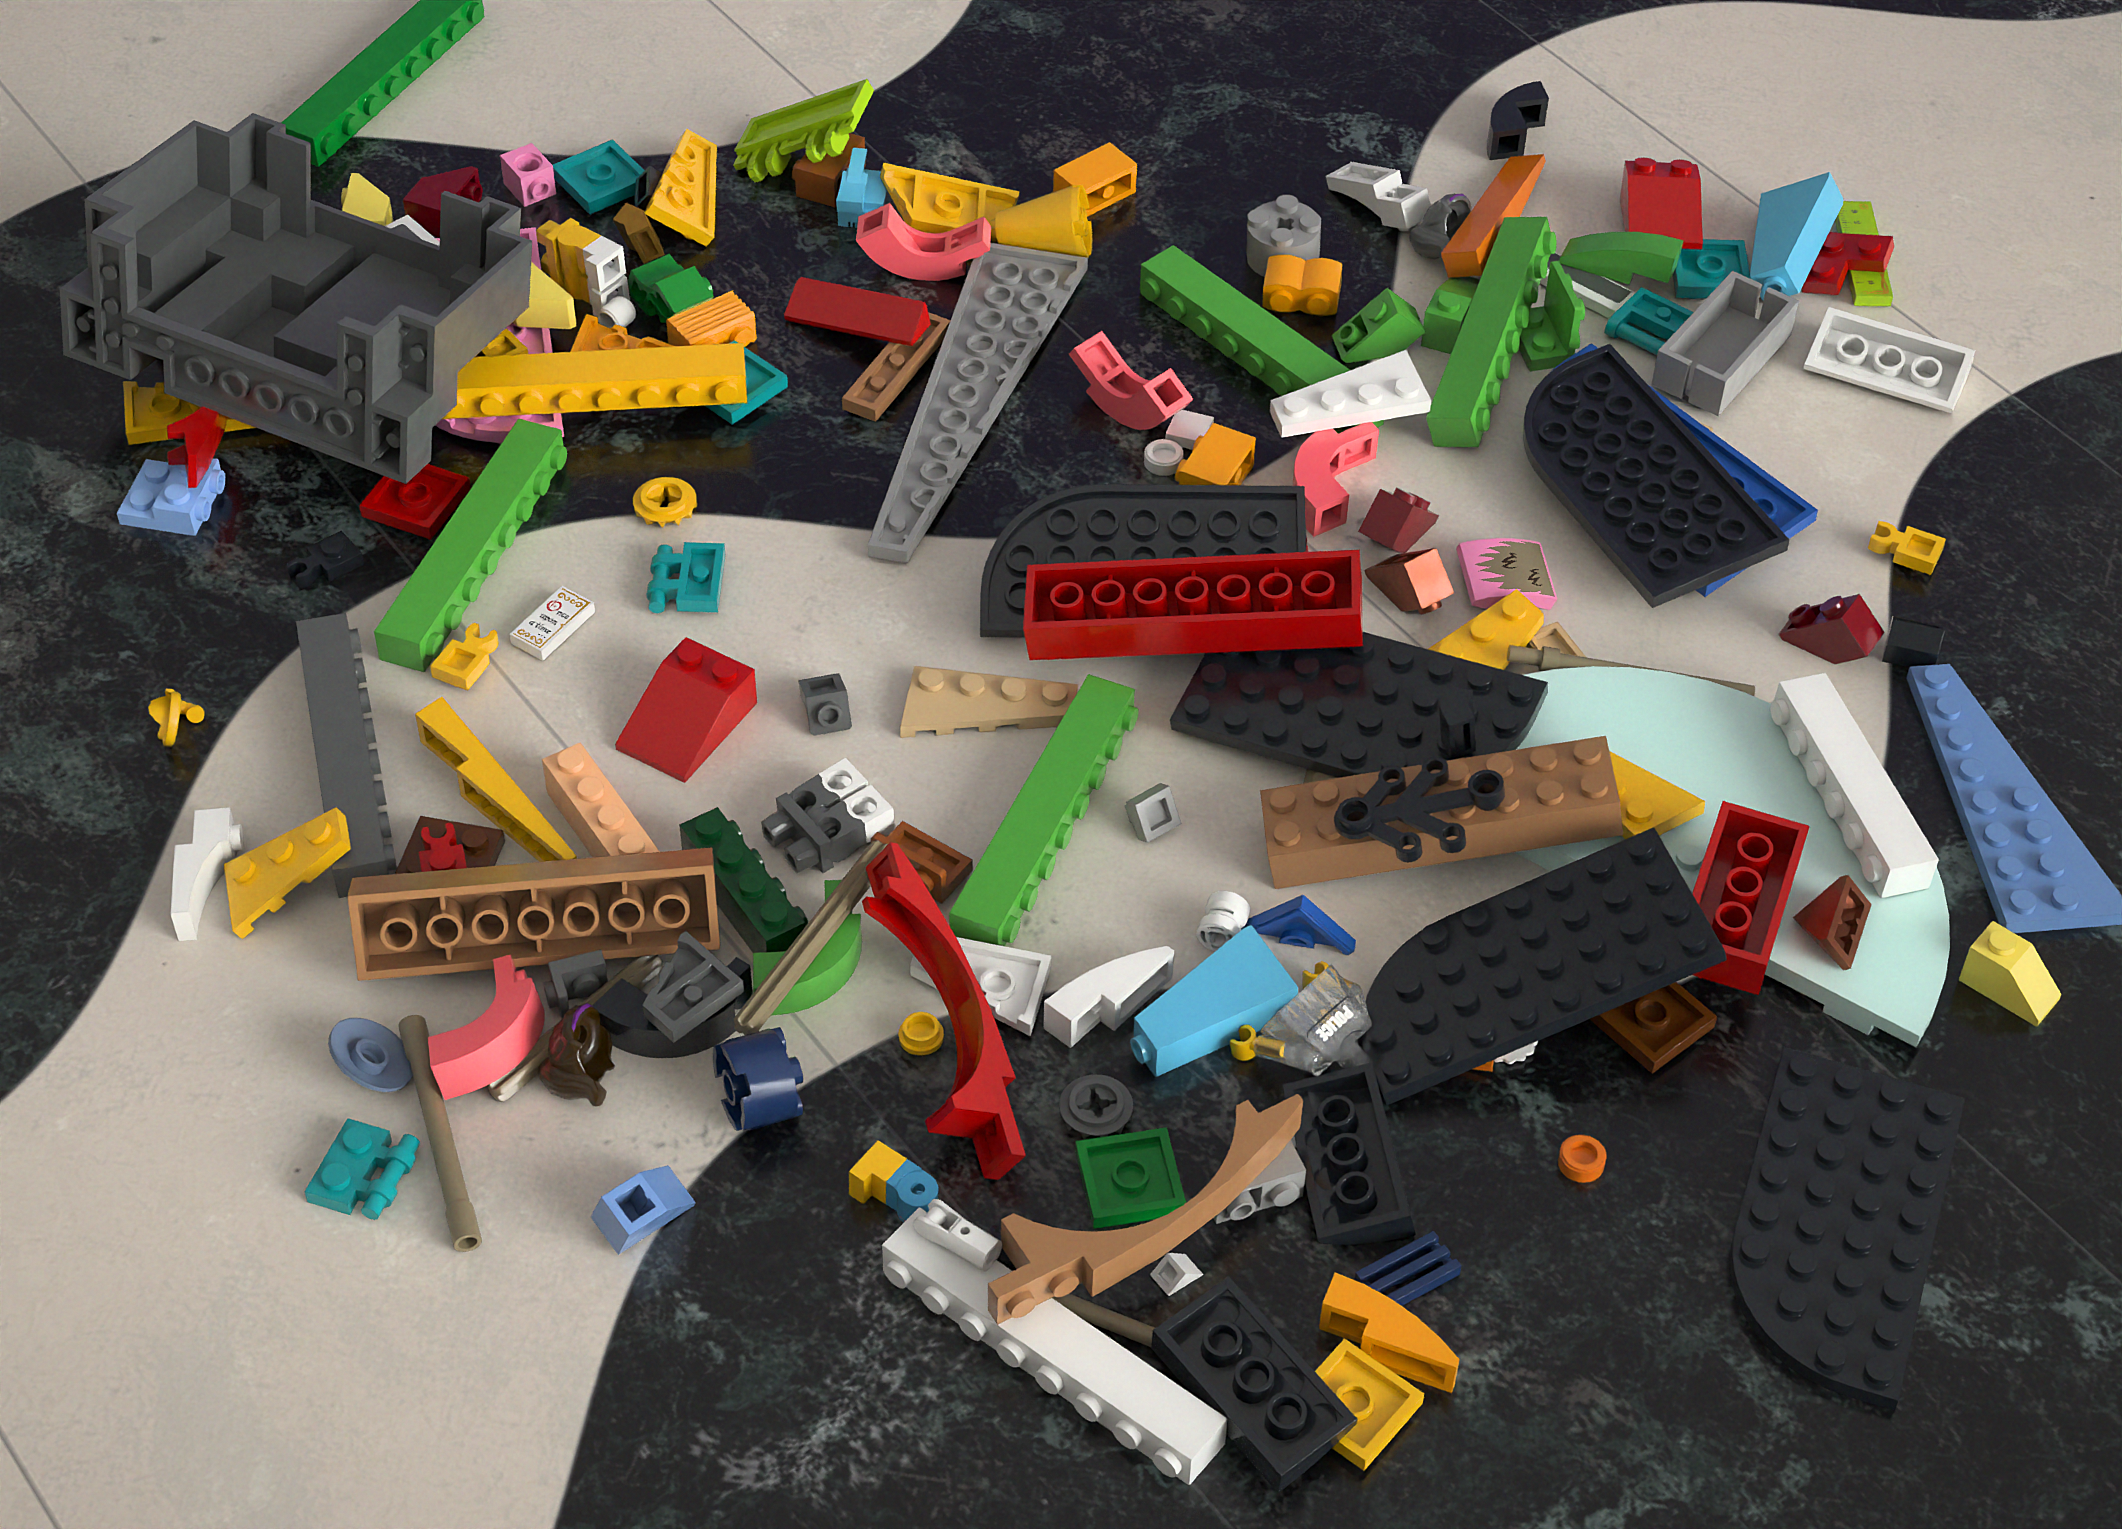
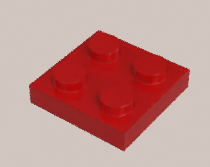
M427 464L407 484L383 476L359 505L361 516L432 539L470 491V479L467 476Z

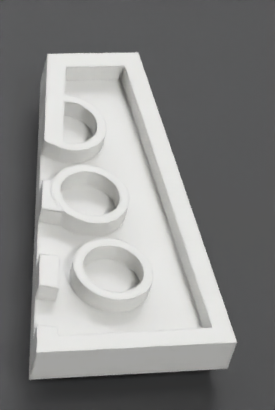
M1407 350L1275 398L1271 400L1270 413L1282 438L1430 412L1431 399Z

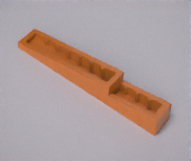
M1544 154L1512 156L1507 160L1441 252L1448 278L1482 276L1504 217H1520L1546 162Z

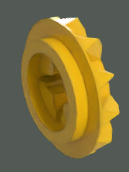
M661 477L645 482L636 490L633 496V506L636 517L644 518L647 525L658 522L663 528L666 523L672 522L679 526L682 518H691L693 508L697 507L695 490L687 482L673 477ZM665 497H668L670 501L668 507H660L663 501H665Z

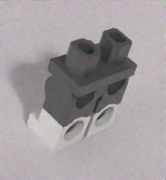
M846 758L801 784L790 794L786 792L777 797V811L761 822L763 836L772 846H777L789 838L794 841L784 848V853L788 864L796 873L813 865H816L822 873H825L834 867L833 862L845 860L857 848L870 842L871 837L876 832L887 837L895 829L893 807L871 784L868 786V781Z

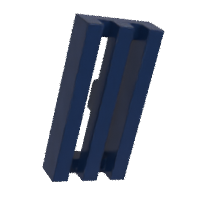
M1432 1231L1355 1272L1354 1280L1383 1293L1398 1284H1404L1415 1278L1416 1274L1439 1263L1441 1267L1387 1295V1297L1402 1306L1460 1275L1462 1265L1457 1259L1452 1260L1449 1257L1450 1250L1446 1245L1440 1246L1438 1235Z

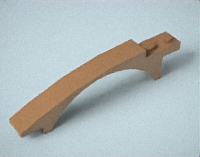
M1297 1094L1260 1113L1256 1111L1249 1100L1236 1105L1233 1140L1218 1172L1195 1197L1178 1209L1153 1221L1118 1230L1091 1232L1055 1228L1033 1222L1015 1213L1001 1219L1002 1248L1016 1270L988 1283V1311L997 1325L1010 1318H1021L1027 1315L1036 1305L1054 1296H1066L1081 1283H1083L1093 1297L1163 1257L1223 1211L1280 1154L1300 1129L1303 1099Z

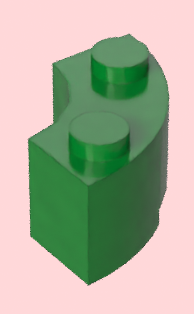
M670 254L631 270L628 279L629 294L649 317L657 314L661 323H666L667 319L710 301L714 297L710 282L706 277H701L695 266L684 270L681 265L675 262Z

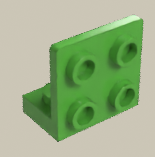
M1559 261L1550 262L1544 306L1530 308L1528 326L1522 329L1519 337V350L1530 372L1555 368L1564 360L1574 355L1575 349L1580 347L1579 326L1580 321L1585 318V306L1583 300L1577 298L1573 290L1571 276L1568 273L1565 274Z

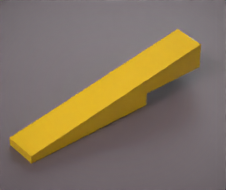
M442 696L415 714L420 742L457 772L461 797L498 828L503 830L505 834L539 862L577 859L576 854Z

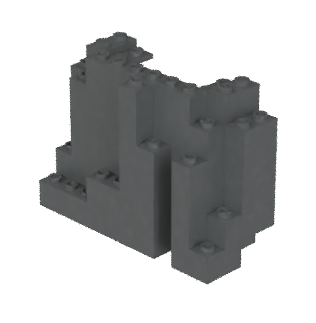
M252 113L228 132L193 120L85 198L88 268L60 288L63 355L132 380L156 359H162L164 364V393L200 407L209 408L237 421L407 484L431 461L432 428L457 405L458 372L529 308L532 240L520 237L521 208L488 196L481 202H476L448 191H444L441 194L440 246L311 200V143L287 135L285 124Z

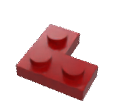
M1829 232L1802 286V293L1839 295L1848 270L1885 272L1894 250L1893 236Z

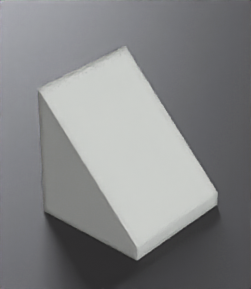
M1167 1253L1150 1275L1164 1292L1170 1296L1203 1274L1186 1254Z

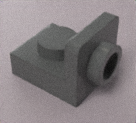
M839 673L798 680L800 696L807 710L809 730L812 735L843 731L852 727L847 689Z
M601 949L548 962L551 981L543 982L549 1009L558 1007L562 1019L569 1009L568 1000L590 997L608 982L606 964Z

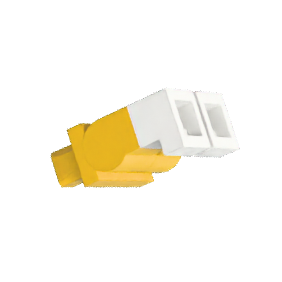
M572 218L561 225L549 220L536 230L537 242L546 246V253L543 254L541 259L542 271L549 274L551 279L569 293L573 299L584 300L591 304L595 317H597L598 310L615 297H625L630 300L627 277L624 275L626 274L623 246L585 227L579 226V222Z

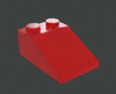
M1645 157L1637 158L1635 161L1625 160L1620 193V206L1625 232H1642L1684 240L1682 249L1702 250L1701 178L1698 165L1682 159L1673 160L1671 163L1656 162L1651 158Z
M685 637L661 662L616 741V750L685 783L757 704L755 669Z

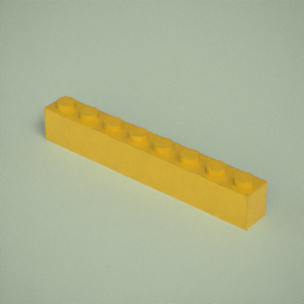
M744 343L474 357L458 372L457 405L442 419L747 403Z

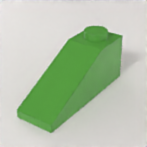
M1470 276L1452 277L1436 289L1425 311L1423 324L1425 333L1422 335V347L1448 354L1452 353L1480 279Z

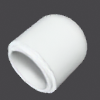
M625 297L613 298L597 312L599 324L612 328L615 324L626 328L636 317L634 305Z

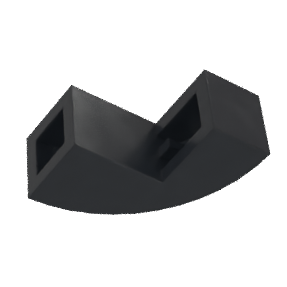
M1541 81L1518 86L1505 93L1495 103L1491 112L1487 139V155L1489 160L1524 156L1527 129L1545 126L1549 97Z

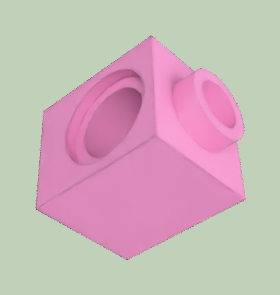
M533 143L500 155L504 185L524 207L556 195L553 165Z

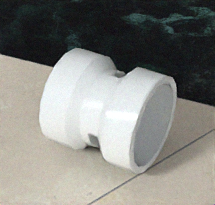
M1217 891L1212 893L1205 907L1206 916L1200 920L1196 936L1199 942L1211 951L1218 950L1246 925L1251 909L1248 902L1233 892Z

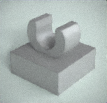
M1162 783L1126 801V805H1124L1129 821L1134 825L1138 840L1146 843L1182 824L1170 786Z

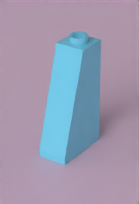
M1830 172L1761 193L1750 278L1762 284L1760 293L1762 300H1764L1765 291L1769 287L1788 296L1800 292L1843 205L1844 199Z
M1247 926L1134 1017V1034L1130 1040L1131 1049L1141 1064L1146 1063L1155 1077L1160 1076L1229 1045L1231 1039L1240 1040L1239 1028L1243 1025H1250L1254 1028L1255 1032H1258L1289 1018L1290 1014L1284 1008L1289 1011V1007H1293L1290 1003L1296 1007L1298 986L1253 926Z

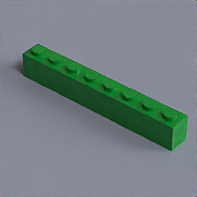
M482 0L418 1L281 122L286 125V134L310 142L311 164L317 167L322 165L485 17Z

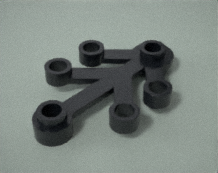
M1441 757L1426 759L1422 764V771L1407 788L1404 771L1398 766H1387L1379 772V779L1363 798H1348L1338 806L1334 815V824L1337 832L1345 838L1361 839L1370 836L1395 848L1397 858L1407 863L1414 862L1421 857L1423 850L1420 837L1413 832L1402 833L1385 823L1399 820L1439 839L1440 847L1443 851L1458 853L1466 846V835L1463 826L1458 823L1444 822L1429 814L1469 805H1476L1479 809L1485 811L1496 809L1505 797L1504 781L1502 776L1496 771L1481 770L1471 776L1468 781V788L1425 796L1432 786L1438 787L1448 781L1449 769L1445 759ZM1433 770H1441L1438 773H1430ZM1390 779H1398L1392 783L1387 782ZM1402 793L1395 803L1380 806L1388 795L1394 796ZM1450 836H1457V837H1458V838L1455 839V840H1448V839H1447V838L1450 837ZM1407 845L1414 846L1411 849H1403V847Z

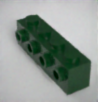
M718 807L679 824L682 850L712 848L717 905L752 953L787 951L808 924L807 917L799 906L793 907L788 901L781 881L777 877L771 878L767 873L759 852L755 848L749 849L745 844L738 824L734 820L728 821Z

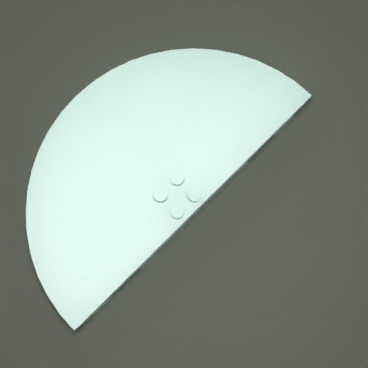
M1591 666L1552 669L1524 674V676L1548 682V694L1532 728L1517 749L1606 736L1610 752L1705 801L1703 814L1659 835L1692 893L1722 801L1809 825L1802 855L1765 975L1824 1004V1013L1866 1035H1869L1875 1026L1917 1047L1933 1017L1946 978L1950 951L1949 912L1938 869L1936 867L1929 888L1880 898L1872 882H1868L1864 877L1862 865L1855 853L1846 846L1843 833L1835 819L1828 815L1824 800L1817 788L1809 783L1806 770L1800 759L1791 752L1788 739L1780 725L1774 723L1770 711L1771 703L1708 680L1671 672L1632 667ZM1615 836L1514 853L1549 871H1553L1625 839L1622 836ZM1849 875L1872 905L1851 969L1842 970L1793 917L1839 877Z

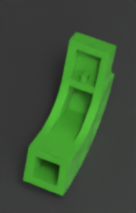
M824 880L825 901L842 880ZM852 911L771 1016L795 1013L816 1006L833 996L847 983L858 965L862 951L861 914H852ZM786 951L753 953L754 992Z

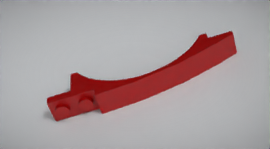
M204 406L187 417L167 425L168 439L184 438V445L168 451L167 459L168 465H185L188 488H197L212 462L226 429L228 417Z
M890 842L865 867L874 897L866 896L862 900L864 911L893 933L921 963L944 1001L956 1038L957 1071L952 1090L940 1109L925 1120L928 1133L972 1138L984 1178L999 1180L1026 1156L1005 1089L1016 1077L991 1008L959 941L921 877L898 843Z

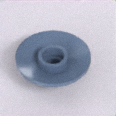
M348 1018L337 1023L330 1032L328 1046L334 1062L345 1075L361 1086L379 1092H394L405 1087L411 1080L413 1073L410 1062L406 1058L402 1040L385 1026L364 1018Z

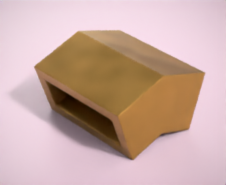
M625 203L613 218V221L628 248L636 251L643 263L665 255L660 240L644 210Z

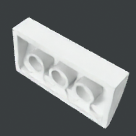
M1828 307L1804 364V369L1952 413L1970 372L1976 350Z

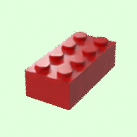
M1722 801L1692 894L1722 944L1727 960L1695 973L1693 976L1759 995L1802 855L1809 825Z

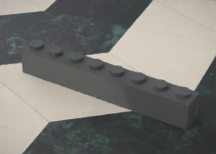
M346 613L296 621L323 810L326 813L337 807L346 816L351 849L332 864L339 898L348 896L352 878L389 875V871L397 869L393 844H384V838L392 837L388 813H379L378 807L387 805L383 781H374V775L382 773L377 748L369 750V744L377 742L372 718L364 719V713L372 711L367 687L359 688V683L367 682L363 658L355 659L354 654L362 653L358 628L349 629Z

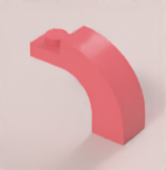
M888 203L858 216L856 241L875 263L894 274L915 280L940 281L965 275L967 260L978 258L990 251L991 226L985 217H981L948 232L925 233L906 224L893 206Z
M1103 331L1081 343L1069 353L1091 384L1086 390L1091 399L1110 417L1132 429L1147 430L1154 428L1184 409L1193 400L1171 368L1151 381L1133 372Z
M1372 422L1348 428L1341 433H1337L1334 429L1317 431L1308 437L1298 450L1294 464L1292 486H1305L1306 529L1313 537L1346 523L1349 494L1334 477L1348 469L1376 458L1379 429Z
M511 954L493 959L496 995L490 1007L476 1020L463 1027L428 1037L430 1067L444 1100L478 1090L510 1072L530 1053L541 1035L545 1021L544 1007L532 977L528 978L524 969L516 970Z

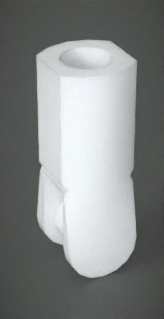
M933 1199L928 1205L929 1211L925 1216H918L913 1222L914 1228L922 1237L951 1250L983 1271H987L1000 1255L1002 1249L1001 1240L969 1222L939 1199ZM943 1224H945L946 1226H948V1227H950V1228H949L948 1231H947L946 1229H944V1228L941 1227V1226H942Z

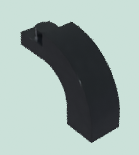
M738 957L729 963L727 967L743 980L744 992L674 1043L644 1017L643 1003L648 994L623 978L592 1006L598 1010L600 1023L610 1031L612 1045L616 1048L649 1058L689 1056L714 1047L736 1031L734 1028L735 1010L741 1009L753 993L751 968L749 964Z

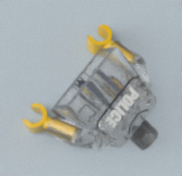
M1324 961L1315 964L1314 974L1307 970L1302 972L1303 990L1261 1028L1260 1032L1262 1035L1256 1037V1032L1252 1026L1243 1025L1239 1028V1037L1242 1042L1235 1039L1230 1040L1231 1052L1238 1060L1246 1061L1258 1056L1307 1072L1309 1071L1317 1076L1335 1060L1343 1069L1370 1062L1374 1063L1356 1043L1372 1027L1362 988L1357 983L1340 976L1332 964L1328 965Z

